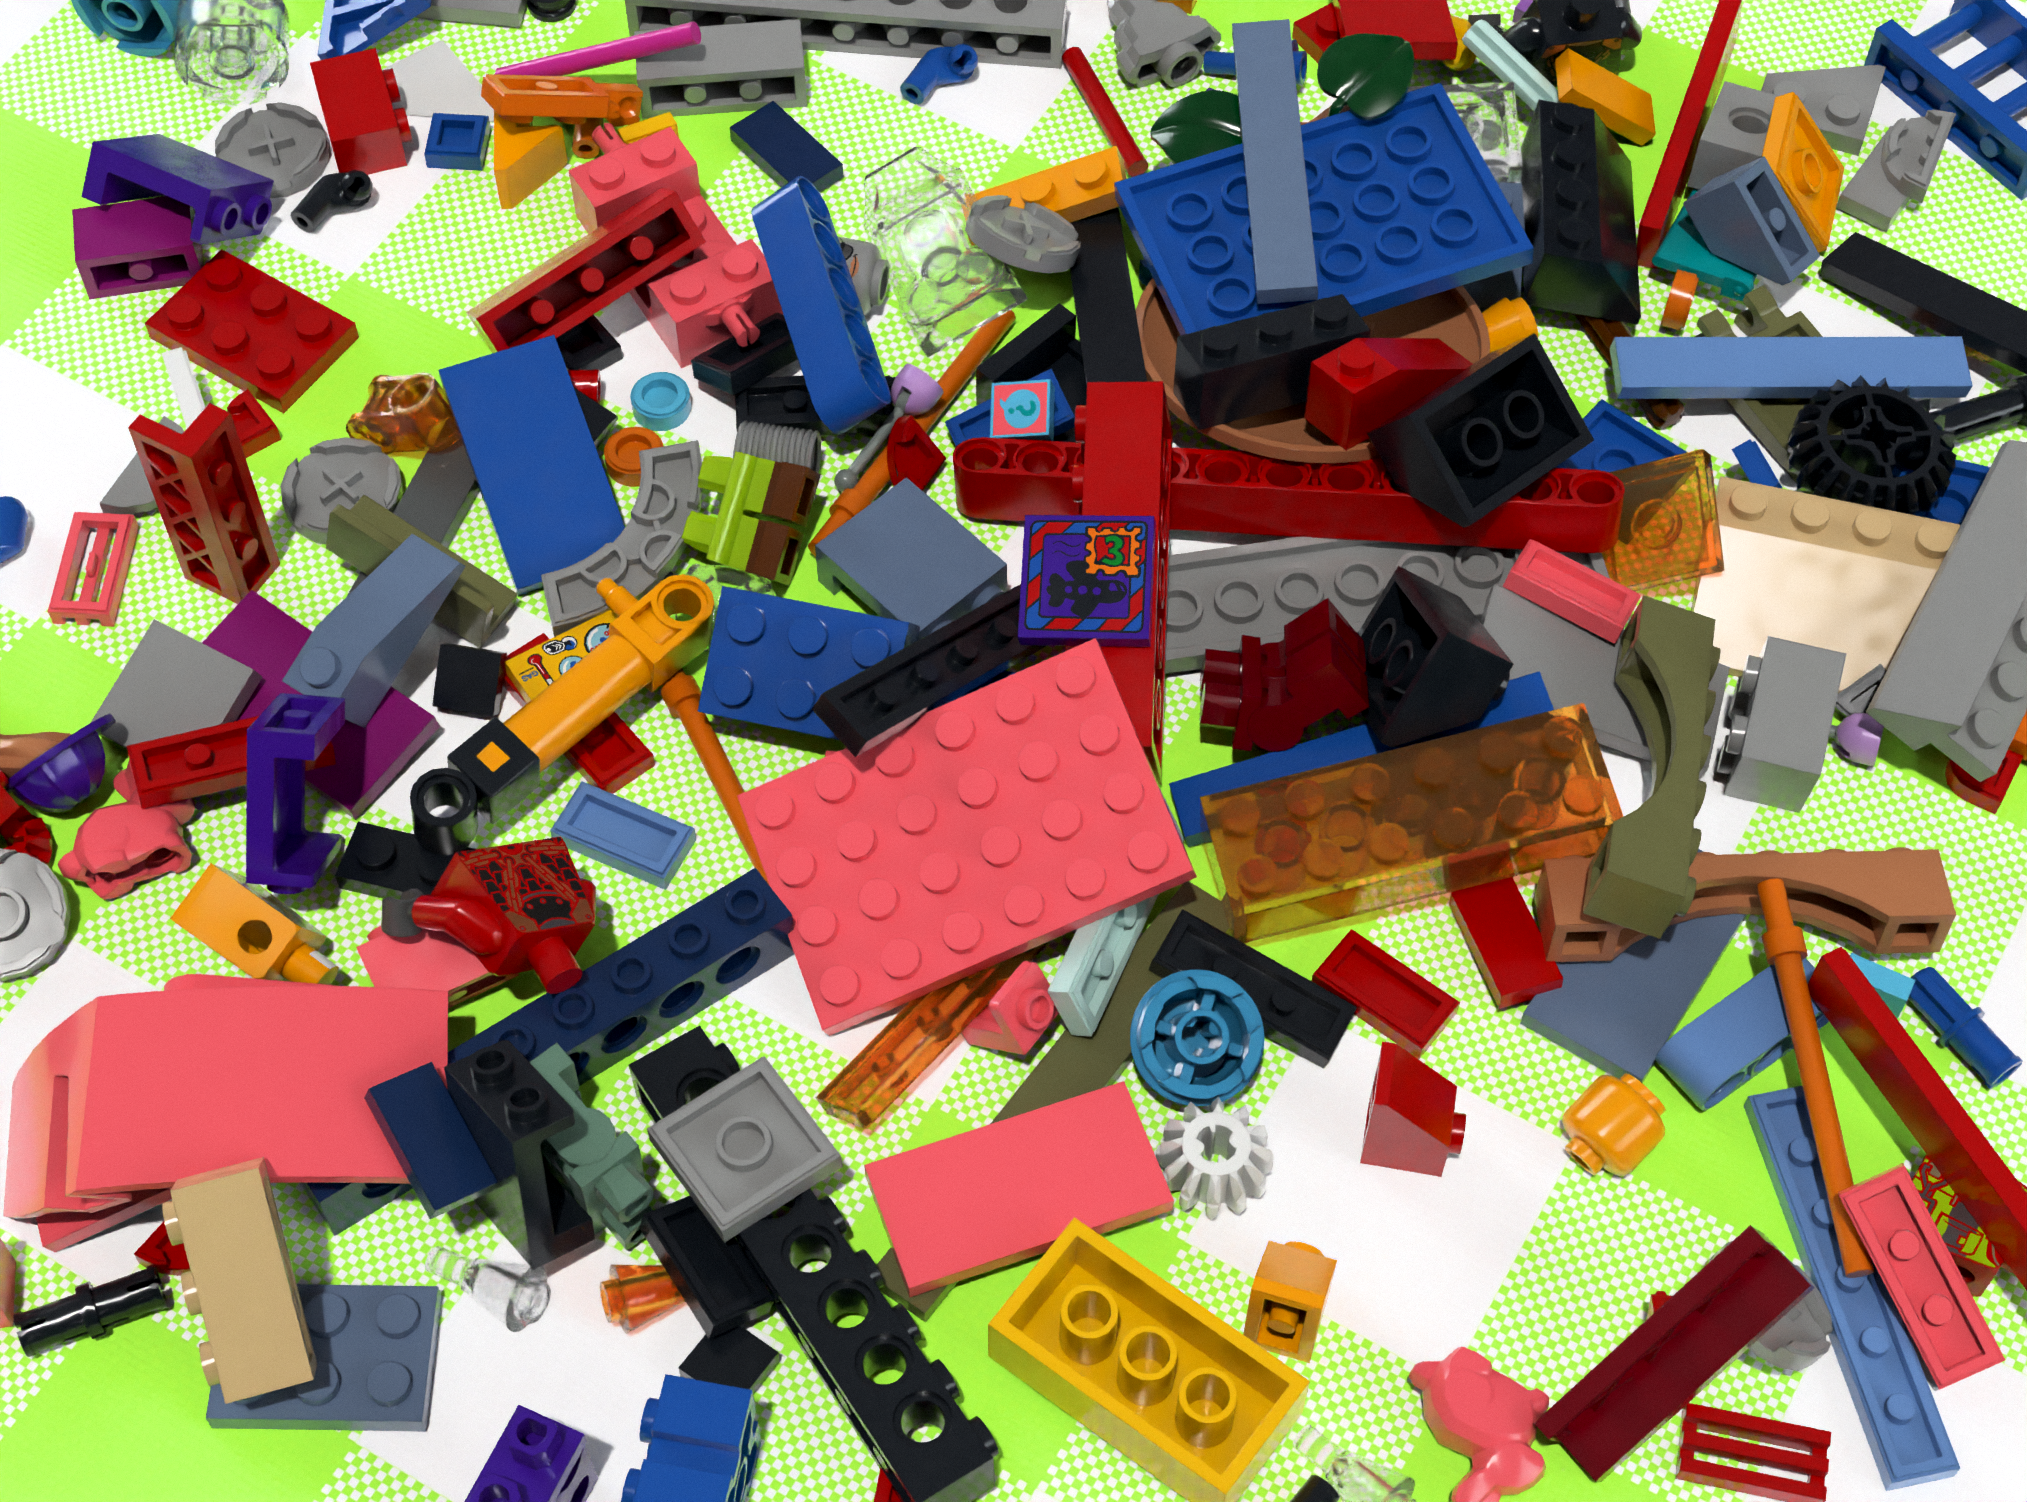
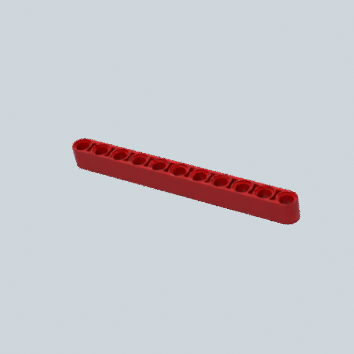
M988 437L971 438L963 441L956 446L953 452L956 507L968 517L992 520L1025 521V515H1079V502L1073 501L1072 471L1074 464H1082L1081 443ZM1172 447L1170 530L1303 536L1505 549H1524L1529 539L1558 552L1602 553L1610 550L1617 544L1625 488L1623 482L1609 472L1553 468L1481 519L1463 528L1399 489L1381 458L1347 463H1305L1265 457L1247 451Z

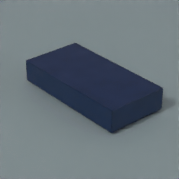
M774 101L729 127L731 141L781 188L797 176H803L821 192L844 178L843 164Z
M432 1062L368 1089L364 1099L430 1220L494 1190L498 1181Z

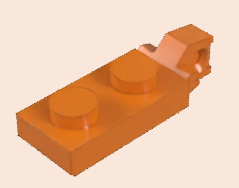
M486 74L482 81L481 97L502 119L510 122L529 123L533 121L534 116L553 117L555 120L567 124H583L587 118H605L610 124L617 127L639 122L643 91L635 84L596 83L590 77Z

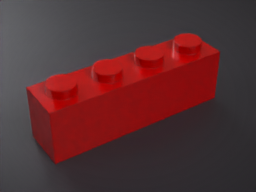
M659 188L467 311L466 314L492 353L552 335L558 338L698 248L706 240L677 192L666 188Z

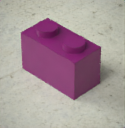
M160 196L72 209L75 263L89 300L184 286L204 266L202 245L190 240L195 217L194 208L168 196Z

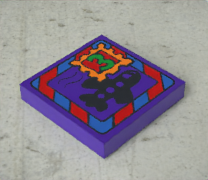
M1025 515L1018 640L1020 645L1078 646L1096 638L1100 646L1151 647L1156 538L1155 517Z

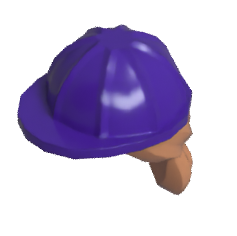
M111 713L104 715L73 734L50 731L17 735L0 734V770L9 781L4 787L8 794L13 793L30 807L45 812L69 811L77 807L81 802L86 801L96 793L105 773L106 757L99 735L116 722Z

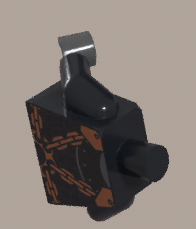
M1533 0L1520 21L1508 29L1501 26V14L1468 15V21L1471 25L1478 20H1486L1554 87H1557L1555 59L1566 49L1573 50L1618 76L1622 50L1628 51L1636 48L1642 39V29L1631 14L1629 0Z

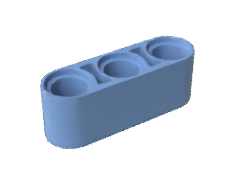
M1805 958L1802 962L1808 984L1815 967ZM1770 965L1674 1034L1656 1055L1655 1061L1701 1110L1705 1111L1712 1108L1794 1049L1775 966ZM1811 997L1817 1027L1820 1030L1829 1021Z

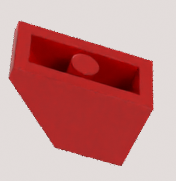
M1382 1041L1368 1102L1360 1163L1442 1177L1448 1153L1460 1155L1464 1140L1466 1114L1454 1112L1457 1086L1395 1043Z

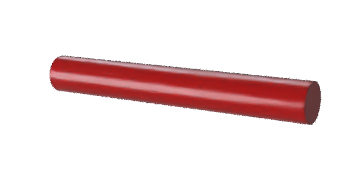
M1079 47L1067 49L1062 55V61L1112 147L1117 146L1124 160V166L1128 175L1134 177L1143 174L1148 168V162L1083 51Z

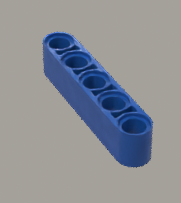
M797 176L755 205L751 210V214L812 404L823 423L832 432L841 435L890 404L891 394L828 207L816 187L807 178Z

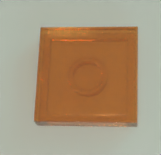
M1699 449L1609 472L1617 476L1623 482L1625 488L1617 544L1610 550L1602 552L1611 580L1637 592L1725 571L1711 454L1704 449Z

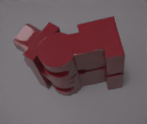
M1327 598L1284 625V639L1280 642L1261 645L1260 637L1242 635L1238 653L1205 648L1200 674V692L1203 693L1199 713V726L1232 730V749L1251 751L1254 742L1260 748L1268 751H1284L1292 748L1300 741L1304 733L1303 728L1338 708L1347 719L1353 717L1369 707L1367 676L1364 674L1366 672L1364 641L1330 599Z

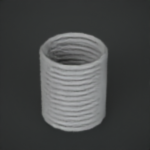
M745 420L740 424L737 431L733 458L735 451L767 460L806 466L819 473L821 435L818 430L813 432L812 429L806 431L804 428L800 430L799 428L794 429L790 427L788 429L787 426L782 428L781 425L776 427L775 424L770 426L769 423L764 425V423L758 424V422L754 423L753 421L748 423Z

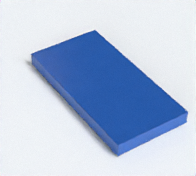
M555 335L438 370L442 387L516 593L518 594L517 596L543 588L542 574L569 567L589 557L606 543H613L625 526Z

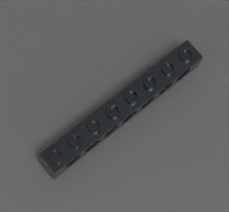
M700 1025L628 1065L636 1097L653 1124L740 1071L736 1059L726 1044L722 1042L714 1047ZM811 1188L783 1205L791 1208V1211L780 1218L764 1217L734 1236L774 1298L773 1307L879 1469L881 1467L901 1502H970L996 1486L993 1457L999 1454V1450L993 1436L978 1416L967 1420L955 1402V1399L960 1397V1393L950 1372L939 1359L929 1364L917 1346V1343L922 1339L913 1318L901 1303L891 1308L879 1288L884 1286V1281L876 1264L866 1250L861 1249L856 1253L853 1252L843 1237V1234L847 1232L845 1221L829 1196L826 1195L818 1200ZM818 1258L828 1262L824 1268L816 1272H802L796 1269L802 1262L808 1259ZM855 1312L865 1316V1319L854 1327L842 1328L833 1324V1321L844 1313ZM891 1367L903 1372V1375L897 1381L890 1384H877L869 1379L875 1371L881 1368ZM920 1424H932L942 1430L937 1438L928 1442H916L906 1436L912 1428Z

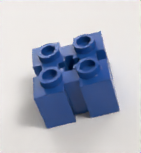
M665 1374L659 1399L649 1397L642 1414L639 1439L640 1442L649 1443L647 1458L643 1459L641 1469H629L623 1487L621 1502H745L746 1496H749L762 1443L759 1423L754 1421L756 1407L753 1390Z

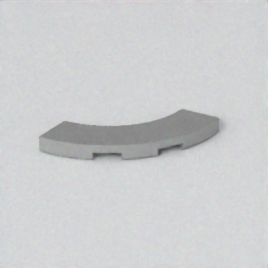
M698 440L639 451L641 468L639 492L631 511L630 521L613 543H606L589 557L569 567L541 575L554 637L611 610L606 605L605 600L596 592V586L603 578H611L619 586H624L634 597L640 600L673 569L687 547L684 539H682L687 517L691 511L699 513L703 489L698 487V476L702 465V458Z

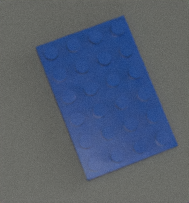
M1441 83L1407 92L1402 101L1391 112L1374 120H1362L1354 116L1350 111H1346L1301 125L1318 282V300L1343 294L1359 316L1364 317L1532 264L1533 245ZM1242 144L1114 183L1115 199L1180 335L1317 301L1257 304Z

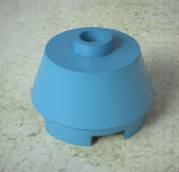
M1185 970L1161 979L1142 997L1131 1022V1052L1141 1076L1161 1096L1187 1106L1190 1101L1196 1106H1208L1217 1097L1223 1102L1236 1095L1255 1075L1264 1050L1263 1022L1252 998L1232 979L1209 970Z

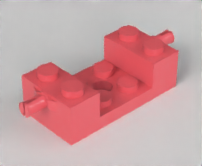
M604 123V131L600 125L596 127L592 133V139L597 143L604 155L568 170L576 217L588 234L659 188H666L677 192L706 240L704 244L685 255V257L691 259L688 264L680 267L671 264L629 291V294L681 369L691 365V360L733 336L741 347L748 346L747 339L753 344L760 335V330L755 326L756 323L775 313L783 315L764 254L752 238L737 245L701 196L697 162L671 127L630 144L622 141L612 124Z

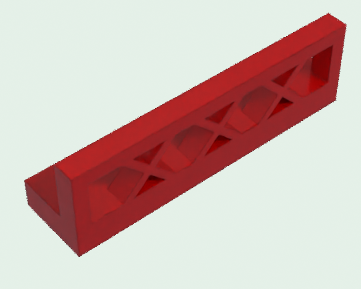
M209 403L182 434L139 414L128 429L184 578L236 604L251 590L257 593L279 567L280 561L231 413Z

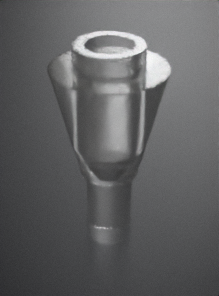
M435 1246L426 1258L425 1270L459 1285L464 1293L511 1332H519L529 1324L537 1322L549 1304L551 1289L547 1284V1273L543 1266L533 1270L526 1263L481 1258L471 1260L441 1246Z
M1311 1424L1304 1426L1294 1438L1293 1448L1325 1473L1326 1480L1337 1491L1342 1502H1417L1412 1497L1415 1488V1480L1350 1450L1343 1451Z

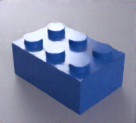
M722 586L697 712L839 740L812 710L822 693L918 641L920 626L910 622Z

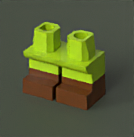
M735 451L734 458L705 456L698 476V487L723 495L717 517L691 511L685 523L682 539H684V543L707 553L706 559L790 586L804 533L786 525L754 518V516L758 514L806 527L821 474L806 466L767 460Z

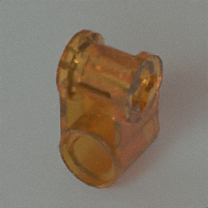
M426 372L413 375L375 376L368 386L369 398L362 410L352 414L346 423V432L350 438L369 440L380 446L382 453L386 455L393 452L425 451L435 453L450 447L460 438L444 389L430 373Z

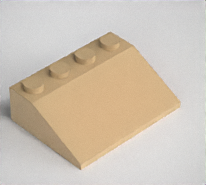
M1720 476L1706 519L1691 611L1716 619L1713 646L1721 649L1719 663L1730 667L1728 675L1742 676L1747 656L1759 657L1768 636L1846 653L1839 694L1879 664H1882L1887 671L1961 525Z

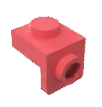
M1023 961L1007 981L994 979L957 1026L968 1044L1026 1055L1059 1012L1047 992L1050 984L1039 965L1035 962Z

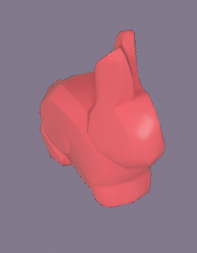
M130 759L127 768L121 770L113 780L114 788L127 802L95 809L78 828L73 850L65 854L58 862V867L63 877L74 881L86 882L103 900L117 898L131 891L136 882L151 879L169 871H173L176 874L185 871L191 863L192 853L183 839V828L181 825L192 818L196 809L195 801L189 798L142 809Z
M1464 1346L1455 1349L1442 1361H1422L1414 1365L1409 1373L1412 1384L1422 1390L1424 1418L1437 1442L1472 1458V1470L1453 1488L1452 1502H1499L1501 1495L1520 1494L1534 1487L1544 1477L1546 1470L1545 1461L1540 1453L1531 1448V1445L1536 1439L1537 1426L1534 1423L1549 1407L1550 1398L1545 1392L1538 1388L1533 1390L1526 1389L1511 1378L1493 1370L1491 1361Z

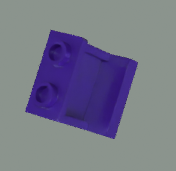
M151 134L93 141L81 197L104 205L163 195L168 196L195 209L190 240L200 245L260 235L271 216L272 201L270 196L274 180L164 135Z
M280 693L247 729L246 883L267 885L269 891L278 894L304 892L307 888H312L316 885L340 851L342 835L310 832L305 828V760L315 761L344 725L345 698Z

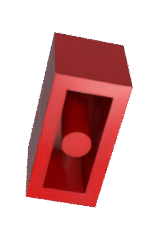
M376 48L310 62L339 173L360 170L369 175L407 166L402 143L413 141L404 107L393 110L392 103L401 101L393 68L382 70Z

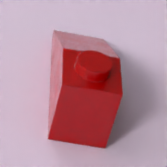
M1355 338L1311 362L1305 419L1347 451L1369 439L1368 432L1473 365V363L1439 338Z

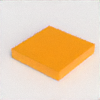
M1794 92L1775 97L1762 157L1765 156L1817 251L1822 252L1827 250L1844 166L1799 97Z

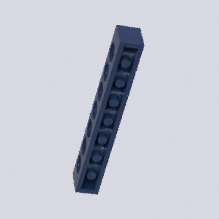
M754 868L582 971L581 979L571 988L557 994L546 993L452 1049L448 1052V1065L475 1053L479 1049L489 1047L503 1040L510 1041L529 1062L555 1043H558L574 1062L578 1084L581 1086L793 956L794 951L788 934L794 930L792 914L759 871ZM300 1183L334 1237L413 1189L411 1184Z

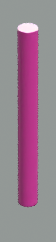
M693 21L496 69L495 74L565 76L700 44L701 32L698 24Z

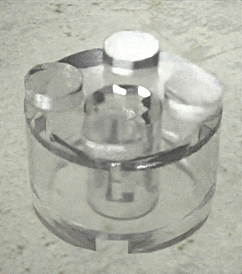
M180 0L176 12L174 63L180 79L187 86L190 81L193 85L203 90L202 97L218 104L242 106L258 103L267 98V91L278 83L280 88L285 82L289 71L290 18L285 3L282 0Z

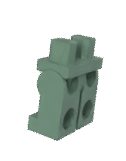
M555 1043L529 1063L573 1109L575 1124L542 1141L540 1147L543 1165L592 1218L595 1235L607 1227L626 1250L630 1249L645 1238L639 1226L643 1214L653 1211L649 1206L650 1202L654 1199L653 1188L645 1180L639 1145L627 1131L617 1137L615 1127L608 1116L600 1110L587 1108L583 1104L581 1093L578 1090L579 1084L574 1062L560 1045Z

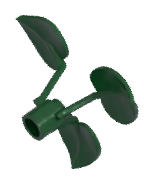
M1363 33L1345 36L1335 41L1322 54L1317 69V80L1321 90L1325 94L1337 98L1330 107L1328 117L1339 114L1345 106L1354 116L1362 120H1374L1391 112L1402 101L1409 89L1414 72V53L1410 43L1398 36ZM1209 90L1184 97L1172 104L1155 121L1150 132L1151 139L1161 147L1173 164L1242 144L1238 96L1226 91Z

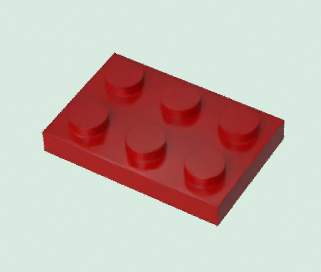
M223 249L145 322L150 339L170 350L182 347L183 351L186 350L189 361L242 391L248 389L256 399L283 414L359 338L356 323Z

